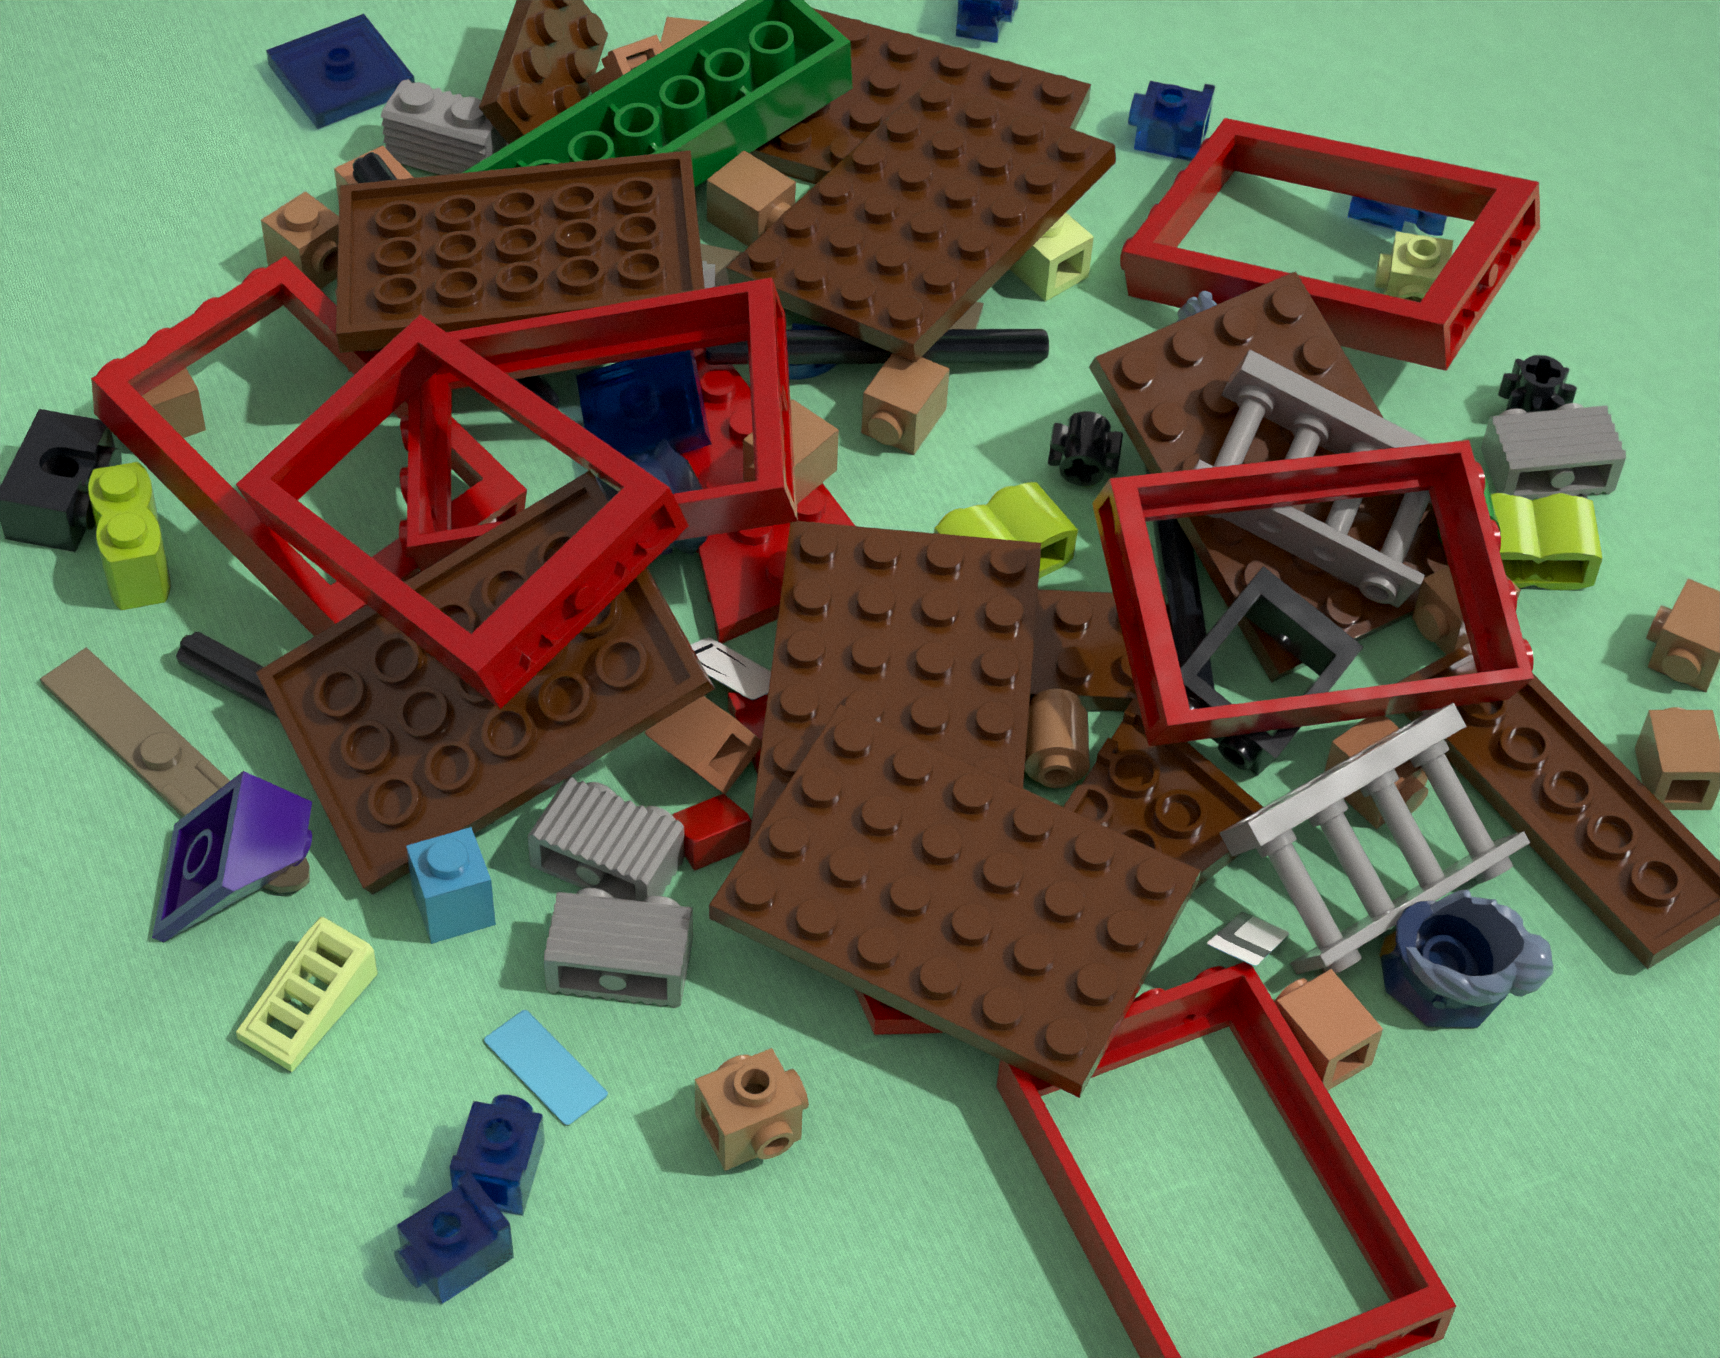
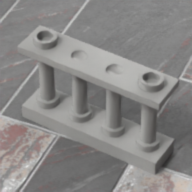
M1249 350L1230 375L1222 392V396L1237 403L1239 410L1215 464L1212 466L1199 460L1193 469L1242 464L1262 418H1266L1292 431L1295 436L1285 460L1313 457L1318 446L1335 454L1432 443ZM1429 490L1404 494L1380 552L1347 535L1363 498L1334 501L1325 523L1292 506L1207 515L1214 518H1223L1358 587L1365 597L1378 603H1389L1398 608L1421 586L1425 576L1404 565L1403 562L1428 502L1432 503Z
M1454 703L1418 717L1220 832L1232 856L1256 848L1261 858L1269 857L1317 947L1290 963L1296 975L1321 968L1324 973L1332 969L1335 974L1345 970L1361 960L1362 957L1357 948L1395 926L1405 908L1418 901H1436L1472 878H1475L1476 882L1481 884L1499 876L1513 866L1508 856L1530 843L1524 831L1497 840H1491L1444 754L1449 750L1444 739L1466 727ZM1408 760L1411 761L1414 768L1422 767L1469 855L1443 871L1394 783L1400 779L1394 768ZM1360 789L1364 797L1371 795L1419 883L1418 886L1391 901L1343 813L1349 809L1343 798ZM1309 819L1313 827L1320 825L1368 913L1367 917L1342 932L1339 931L1292 844L1297 839L1292 828Z

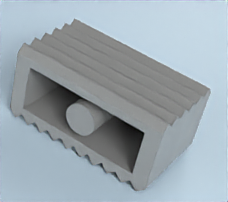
M409 79L400 82L381 113V118H383L381 126H384L382 134L385 135L383 143H386L385 148L401 164L440 175L462 173L507 146V142L479 109L481 99L471 96L462 97L460 93L452 95L451 91L442 92L440 88L432 89L430 85L420 82L411 83Z
M1569 403L1556 410L1528 413L1522 409H1510L1497 416L1489 417L1481 446L1497 493L1520 496L1529 500L1558 493L1578 496L1579 494L1588 496L1592 492L1595 495L1605 492L1609 495L1616 490L1626 460V450L1622 449V441H1619L1618 432H1615V423H1612L1607 405L1583 407L1578 403Z
M570 776L563 781L528 835L530 866L583 889L596 888L609 893L616 899L643 902L648 897L664 895L666 886L670 885L672 876L676 875L678 867L682 865L685 857L684 825L662 808L656 806H636L631 800L625 802L613 790L601 783L589 782L586 784L584 781L577 782Z
M596 888L581 889L576 894L557 892L551 926L549 927V937L547 938L544 951L546 990L552 994L560 991L566 996L571 993L579 997L587 994L593 999L601 996L606 1000L615 998L620 1002L627 999L632 1003L642 1001L646 1005L656 1003L660 1007L666 1004L673 1008L681 1006L693 941V907L680 906L675 900L664 896H651L644 899L643 902L616 899L609 893Z

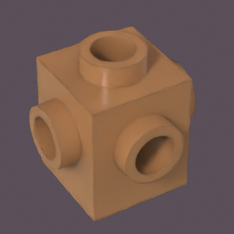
M772 1048L753 1056H735L724 1062L716 1071L695 1079V1116L724 1171L757 1157L759 1159H771L787 1151L794 1142L801 1140L802 1110L809 1106L807 1093L797 1072L794 1069L785 1071Z

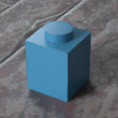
M472 827L406 846L412 892L431 944L496 925L491 878Z

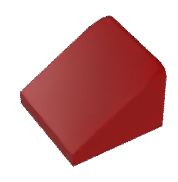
M723 793L671 814L684 825L685 857L694 871L744 851L749 844L751 818L747 812Z

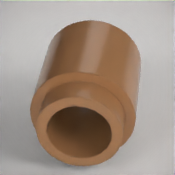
M1049 689L1036 694L1030 702L1025 771L1030 778L1046 787H1068L1082 779L1090 768L1088 713L1081 705V700L1075 693L1064 689Z

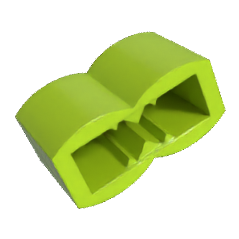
M139 462L94 469L89 479L88 491L97 527L96 537L109 594L113 602L120 610L165 603L170 593L171 580L149 474Z
M1027 482L1000 489L991 497L986 505H974L965 509L958 508L950 511L934 528V533L1041 543L1040 579L1062 568L1074 558L1078 529L1037 482Z
M1505 493L1490 494L1501 530L1500 555L1505 574L1518 588L1535 585L1550 590H1576L1595 585L1603 558L1592 500L1563 493L1552 494L1535 500Z

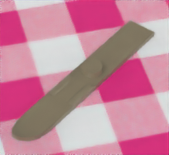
M87 647L40 678L41 684L182 817L230 781ZM306 857L298 866L290 867L262 888L285 893L298 891L310 882V866Z

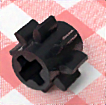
M1534 355L1524 361L1519 358L1515 359L1512 373L1503 374L1498 396L1509 399L1506 411L1510 409H1522L1527 413L1556 410L1565 404L1573 403L1577 387L1566 383L1570 370L1568 367H1563L1559 361L1552 357Z
M1090 411L1074 413L1069 417L1066 425L1061 423L1053 424L1048 465L1060 466L1061 476L1071 484L1077 486L1095 485L1103 479L1105 472L1113 475L1118 473L1123 433L1111 432L1110 422L1106 417Z

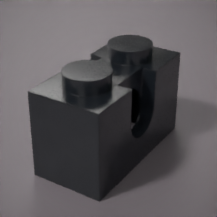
M44 409L38 410L0 486V522L5 539L76 552L86 529L92 530L96 525L88 491L89 479L93 470L122 464L121 451L119 448H115L112 432L101 420Z

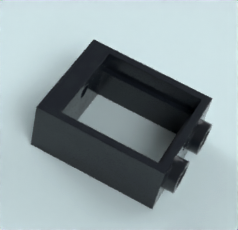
M1263 566L1182 664L1180 670L1190 710L1231 705L1232 703L1198 677L1197 673L1243 616H1246L1318 675L1303 695L1329 692L1362 650L1363 646ZM1301 727L1275 730L1271 735L1264 731L1211 739L1218 744L1219 752L1229 763L1243 770L1249 769L1258 776L1279 756Z

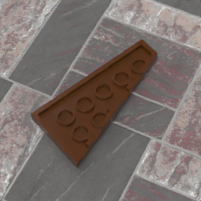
M1133 698L1124 712L1123 721L1112 738H1107L1097 754L1096 763L1083 783L1076 786L1064 808L1201 870L1196 890L1240 855H1231L1220 832L1260 810L1263 806L1188 742L1148 747L1138 700Z

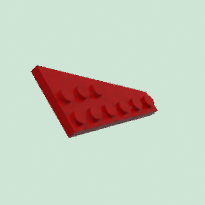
M703 348L651 356L650 363L661 409L665 414L671 447L688 460L703 489L744 483L743 439L753 432L750 387L733 365H709L705 363ZM823 483L797 504L798 521L855 526ZM790 523L709 535L708 539L696 550L701 562L704 586L708 602L711 604L716 636L719 643L723 644L778 619Z

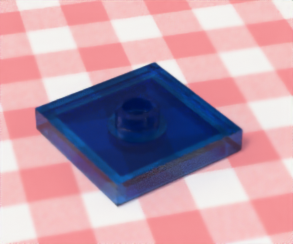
M365 14L266 50L268 65L317 129L388 102L403 80L409 79L411 83H415L414 75Z
M693 350L621 361L576 375L584 428L631 461H636V455L648 453L649 455L651 450L663 438L679 454L712 445Z

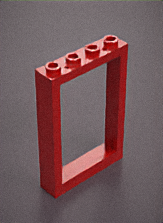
M1224 118L1210 138H1206L1202 142L1199 152L1186 169L1177 174L1174 184L1159 204L1157 203L1151 208L1148 218L1135 235L1126 240L1120 255V266L1125 271L1128 296L1181 308L1191 297L1198 298L1202 291L1212 293V300L1218 305L1290 274L1288 272L1177 248L1234 171L1473 221L1474 224L1421 302L1298 275L1340 346L1447 371L1540 229L1539 182Z
M284 256L266 268L260 267L248 274L240 285L221 297H213L206 300L197 308L194 314L175 326L158 330L149 338L145 345L126 357L113 359L106 363L97 375L91 378L94 414L315 637L367 604L338 581L330 585L287 541L262 523L249 503L142 397L150 390L282 306L291 312L354 375L381 350L340 353L336 336L337 305ZM406 399L393 411L398 418L401 419L402 416L408 415L409 401ZM452 417L451 469L470 488L451 501V529L506 521L525 509L527 489ZM399 538L372 556L374 560L403 582L421 572L413 557L407 558L404 555Z
M772 277L447 332L513 379L748 340L755 481L673 494L689 525L674 541L798 521L786 318ZM442 367L407 398L409 401L408 415L402 416L400 420L402 441L408 452V467L400 469V487L407 504V519L401 520L399 523V539L404 555L407 558L413 557L421 572L505 522L500 521L451 529L452 389L469 386Z
M421 314L236 483V486L262 523L499 709L507 704L689 527L670 487ZM441 367L588 471L591 470L595 476L618 491L598 513L472 634L298 501Z
M1462 440L1110 478L1092 505L1148 747L1439 709L1452 703L1455 706L1508 700L1534 679L1532 673L1534 665L1533 652L1529 642L1522 637L1516 614V589L1512 581L1506 578L1500 555V531L1496 522L1490 518L1484 496V472L1481 465L1474 459L1470 441ZM1429 490L1477 673L1190 710L1146 522Z
M1246 962L1228 968L1214 966L1204 970L1190 982L1168 990L1162 988L1151 989L1136 997L1092 1077L1229 1027L1390 1300L1387 1304L1253 1358H1398L1444 1339L1456 1304L1254 967ZM1000 1060L996 1087L1139 1357L1181 1358L1041 1096L1060 1089Z

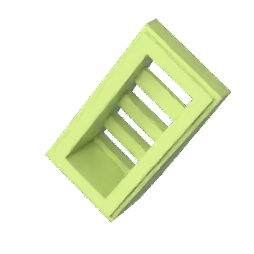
M320 917L299 941L236 1031L237 1039L293 1072L377 976L376 960L372 946L330 920ZM314 976L329 986L326 991H323L309 983L308 980ZM292 998H295L312 1008V1011L307 1015L288 1003ZM276 1018L297 1032L290 1039L268 1025Z

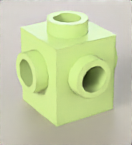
M1396 232L1391 255L1383 253L1379 255L1374 287L1384 289L1383 294L1421 302L1452 256L1453 240Z

